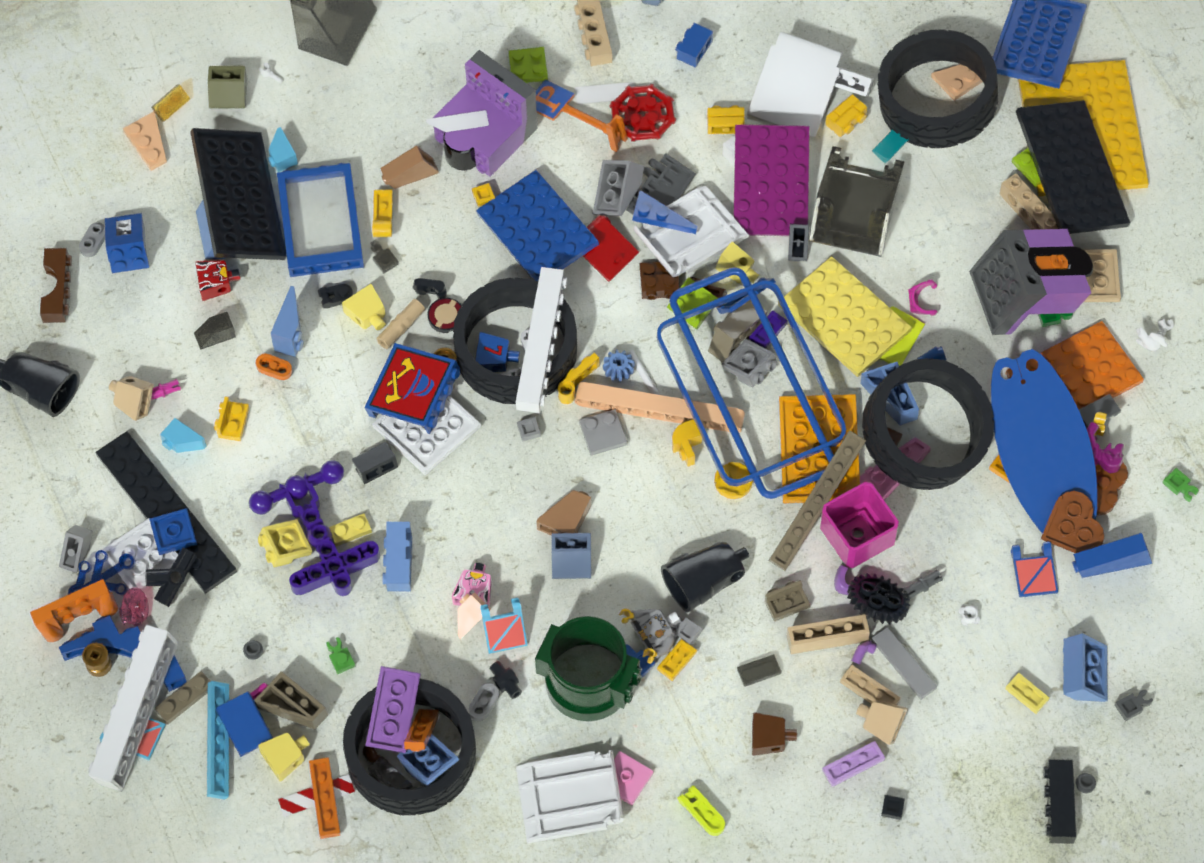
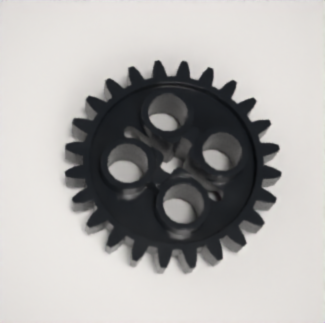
M868 573L865 576L860 574L859 578L855 577L851 581L847 590V598L851 599L850 604L855 605L854 610H860V615L866 614V619L871 617L874 622L880 620L881 624H884L886 621L889 625H891L892 621L898 623L899 620L902 621L906 617L910 608V599L906 598L908 594L902 593L903 588H897L898 583L892 584L890 578L884 580L883 575L878 578L875 573L873 577Z

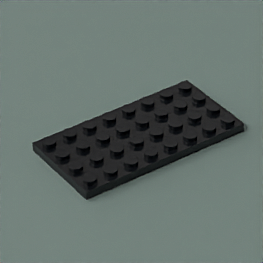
M1085 101L1017 108L1015 112L1058 229H1068L1069 234L1129 227L1131 222Z
M192 128L190 134L214 257L285 260L287 255L262 132Z

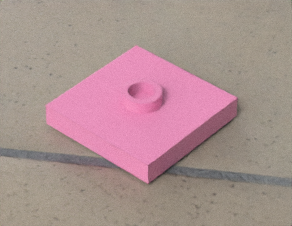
M619 751L614 761L620 798L633 805L654 774V771Z

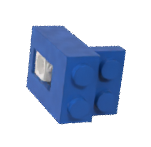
M142 213L105 218V244L112 273L149 268Z

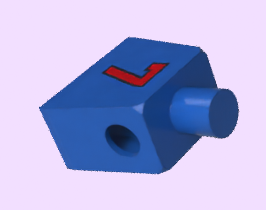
M480 332L475 359L480 365L492 372H505L508 362H519L520 351H511L508 339Z

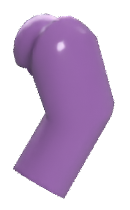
M868 640L860 644L856 648L851 661L860 665L865 653L873 654L877 645Z

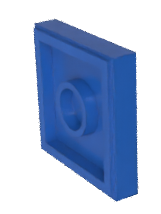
M187 508L149 519L159 555L180 550L182 547L187 548L197 545Z

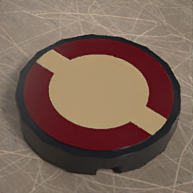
M449 297L434 301L429 306L427 312L430 326L440 333L453 331L456 315L459 308L463 307L461 303Z

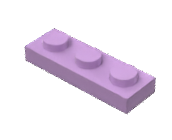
M874 741L823 767L822 771L830 785L834 787L884 761L885 756Z

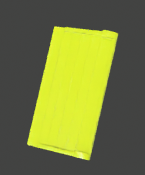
M891 306L890 308L909 324L912 330L880 359L889 364L898 362L900 366L903 364L925 323Z

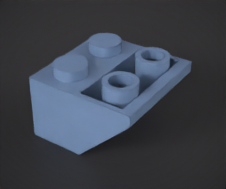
M553 533L552 579L591 578V533Z

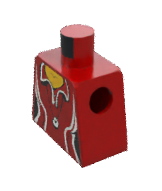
M224 260L195 262L202 301L230 293V281L241 280L239 269L228 270Z

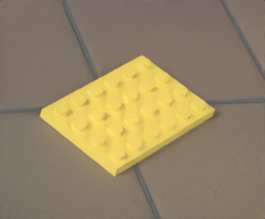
M832 256L784 296L795 321L857 377L912 330L909 324Z

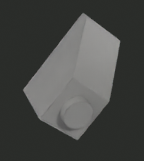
M74 525L66 531L59 563L60 568L75 573L79 571L90 548L92 530Z

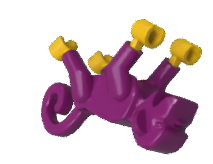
M1097 412L1094 422H1091L1087 427L1095 465L1099 464L1106 472L1115 473L1123 464L1124 455L1122 452L1124 444L1119 443L1112 449V443H1109L1105 449H1101L1100 445L1096 442L1098 440L1096 436L1104 435L1106 427L1104 424L1107 414Z

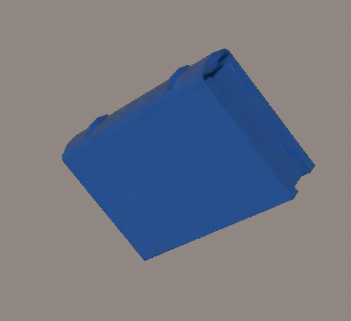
M249 691L216 707V711L240 757L259 748V744L273 739L270 729L267 727Z

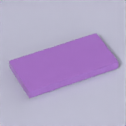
M381 666L366 746L406 753L404 741L411 727L421 673Z

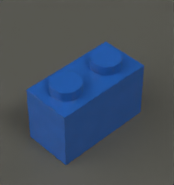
M693 23L691 28H687L682 42L679 41L676 46L677 59L696 68L713 42V31Z

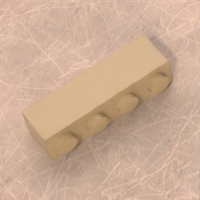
M866 614L788 627L787 641L790 654L862 643L869 640L870 631Z

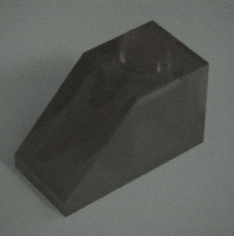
M228 312L208 318L194 332L200 350L236 338Z

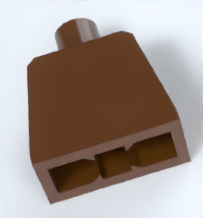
M753 712L752 756L783 752L785 741H797V729H785V718Z

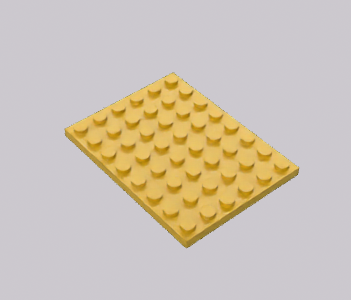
M1125 60L1068 64L1059 89L1018 79L1022 107L1084 100L1118 190L1148 188L1149 183ZM1042 184L1036 187L1038 197L1046 196Z

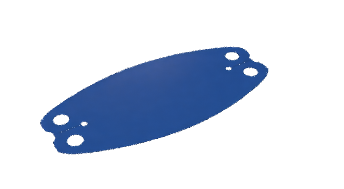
M1026 350L1021 353L1019 358L1011 359L1006 357L997 360L993 368L991 381L994 434L1003 468L1021 505L1043 534L1058 498L1066 492L1077 491L1086 495L1092 502L1094 510L1092 518L1096 520L1097 478L1093 451L1086 426L1069 390L1051 364L1036 350ZM1029 359H1035L1038 362V368L1035 371H1029L1026 368V362ZM1004 367H1009L1013 371L1010 379H1003L1000 372ZM1022 378L1026 380L1025 384L1021 383Z

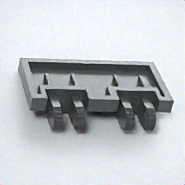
M665 153L660 162L651 158L649 165L661 173V175L649 167H645L643 173L648 179L641 189L638 188L634 196L638 198L639 192L644 190L648 193L647 195L668 206L680 198L696 173L667 153ZM634 197L632 198L626 210L632 215L634 213L637 199H635Z

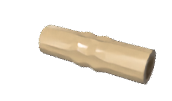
M413 299L376 338L377 342L383 348L388 349L425 310L424 306L418 300Z

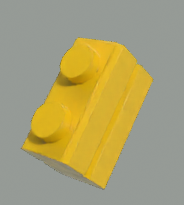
M851 94L826 116L825 124L839 137H842L844 134L848 135L853 131L854 126L858 122L861 124L867 118V106Z
M733 105L727 108H722L721 106L707 108L708 134H735V125H745L744 107Z

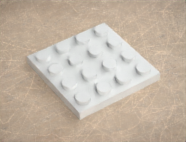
M450 395L445 401L444 410L440 412L437 418L436 427L432 429L430 434H427L423 426L382 415L372 423L373 428L425 476L481 427V424Z

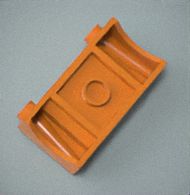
M102 579L31 611L30 614L35 626L46 641L56 642L64 635L61 624L70 623L81 615H88L94 609L98 611L101 617L113 616L118 611V605L113 593H110L105 581Z

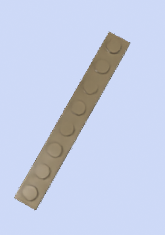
M852 431L847 433L768 561L784 571L788 568L822 513L824 504L828 503L866 440Z

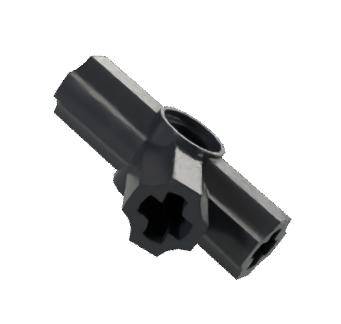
M182 547L170 569H145L146 586H160L154 600L167 607L170 606L197 557L195 553ZM174 571L178 572L181 576L180 581L177 583L172 582L170 578Z

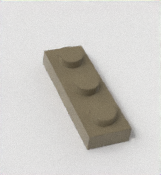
M202 671L156 706L155 711L168 725L208 693V683L210 680Z

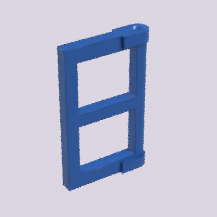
M762 277L758 280V282L765 280L773 283L776 282L774 278L765 279V277ZM762 288V289L756 290V291H755L756 295H758L759 293H761V292H762L763 290H765L766 288ZM748 294L719 306L717 310L720 314L733 312L748 302L750 298Z

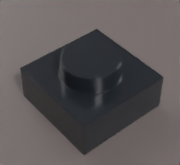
M885 795L881 816L901 820L905 798Z

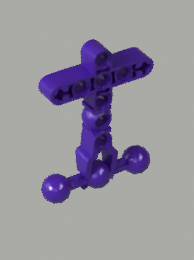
M335 460L326 461L320 471L309 476L305 473L303 477L299 475L291 476L287 479L285 485H279V489L270 493L263 490L255 491L249 498V508L259 515L268 513L273 503L286 499L293 517L300 518L307 529L308 541L316 548V552L319 553L320 562L294 572L290 576L291 591L295 595H304L331 583L339 596H347L352 591L349 575L377 563L380 559L379 546L374 541H367L338 553L331 539V530L320 519L318 511L320 507L319 497L313 486L323 482L331 485L337 484L342 480L344 467ZM309 492L312 498L310 504H304L303 507L294 504L292 499H302ZM311 517L316 518V520L312 522L307 521ZM319 533L324 534L320 538L315 537ZM327 549L331 550V553L329 554L323 553V551ZM351 558L358 559L356 562H349ZM339 566V569L331 570V567ZM314 574H321L319 578L312 577ZM341 582L347 583L344 587L338 586Z

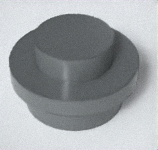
M251 640L244 645L243 653L246 658L255 660L263 654V647L260 642Z
M1080 774L1076 779V787L1082 793H1091L1096 787V780L1091 774Z

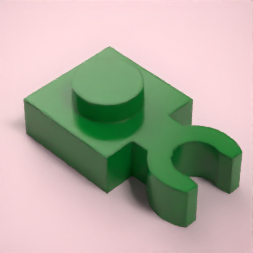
M1073 313L1038 314L1042 327L1060 324L1061 318L1064 320L1071 319Z

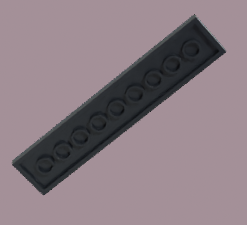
M128 431L95 452L96 456L146 519L187 508L197 545L185 548L197 555L188 573L205 594L237 573L235 566Z

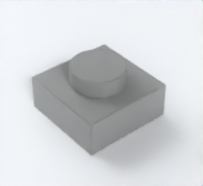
M535 417L517 422L522 442L541 437Z

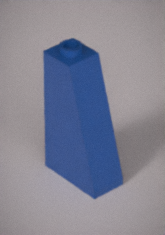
M1142 533L1074 554L1075 561L1072 562L1075 572H1079L1082 578L1152 564Z

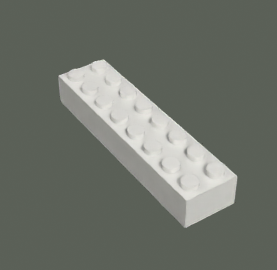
M146 625L139 635V645L133 651L131 666L127 668L124 684L118 690V700L111 709L109 723L104 727L102 742L97 745V755L94 762L89 766V777L99 785L121 792L178 645V641L168 631Z

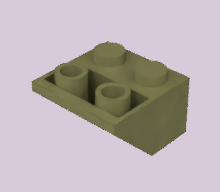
M209 66V108H245L247 91L245 66Z

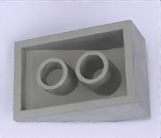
M603 160L592 214L622 216L641 185L644 166L631 161Z

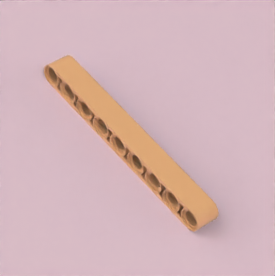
M580 382L578 384L574 401L582 407L604 411L616 410L617 413L680 424L693 419L684 399L587 382ZM692 401L704 428L730 432L718 405ZM727 407L738 432H741L745 412L738 408Z

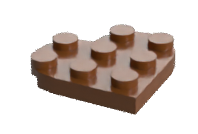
M1124 463L1115 473H1108L1099 464L1095 465L1098 516L1111 512L1117 504V491L1122 489L1128 478L1127 467Z
M1077 491L1066 492L1061 495L1053 507L1041 540L1050 542L1073 553L1101 546L1104 541V530L1099 522L1092 518L1094 510L1090 499Z

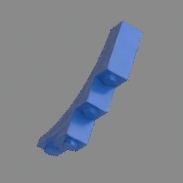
M109 615L107 617H100L92 623L94 631L85 632L79 638L68 640L59 647L64 661L81 656L85 647L91 643H100L106 647L108 653L132 659L133 651L139 645V635L141 632L138 626L128 628L122 634H119ZM173 655L163 682L169 692L187 683L175 655Z

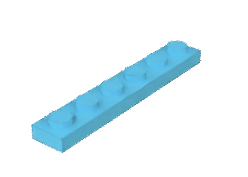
M210 681L208 683L207 797L225 800L229 797V734L216 711V707L229 701V684Z

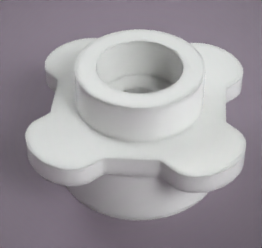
M966 606L959 609L962 625L967 626L970 623L978 624L980 622L976 606Z

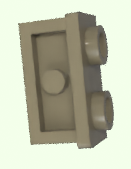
M801 580L797 582L791 581L784 587L779 589L773 588L765 594V604L774 622L810 608V602L802 588L803 583Z

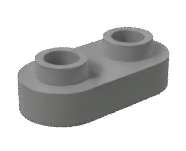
M93 223L87 229L79 244L83 256L93 257L98 253L105 240V226L102 223Z
M487 683L481 686L469 705V714L473 720H485L499 698V690L494 684ZM491 693L493 696L487 698L486 694ZM477 710L483 711L481 714L476 713Z

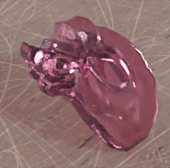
M140 588L127 590L123 597L122 605L119 608L123 625L128 622L134 627L141 626L148 617V600Z

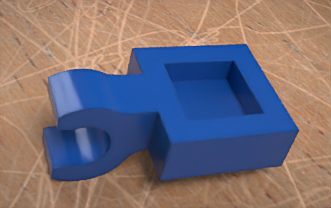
M626 644L627 655L640 659V667L642 668L640 675L643 678L655 666L656 662L653 660L649 664L647 662L649 656L642 657L643 650L636 653Z

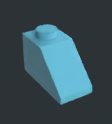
M277 128L268 149L270 155L268 161L272 168L275 167L279 173L297 165L298 162L296 153L282 128Z
M176 418L160 434L162 445L168 450H174L176 453L203 450L207 447L205 439Z

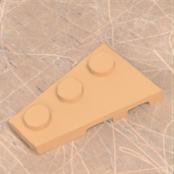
M961 64L931 74L936 83L954 101L983 82L975 72Z
M155 112L123 128L125 135L151 171L167 163Z

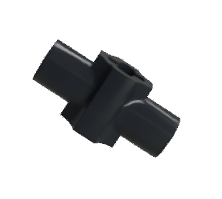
M500 661L493 663L490 666V670L494 674L493 681L499 691L502 693L506 691L511 699L520 696L522 690L517 685L519 680L512 668L505 669Z

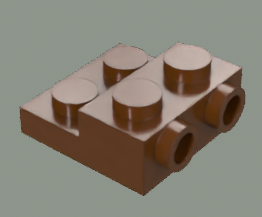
M660 262L639 263L642 299H670L672 293L679 289L678 276L672 277Z

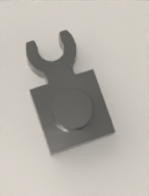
M1142 690L1136 698L1132 693L1115 702V707L1125 721L1142 713L1143 708L1141 706L1148 707L1152 704V698L1149 700L1142 698L1147 694V690Z

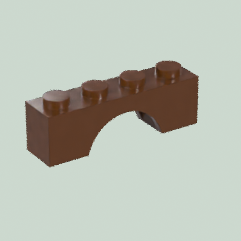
M44 248L43 266L45 272L53 276L57 280V284L51 293L41 297L40 316L43 323L66 322V315H69L67 299H70L68 282H71L69 266H72V256L68 254L67 248Z

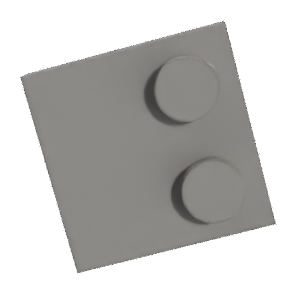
M616 410L579 420L590 456L627 445Z

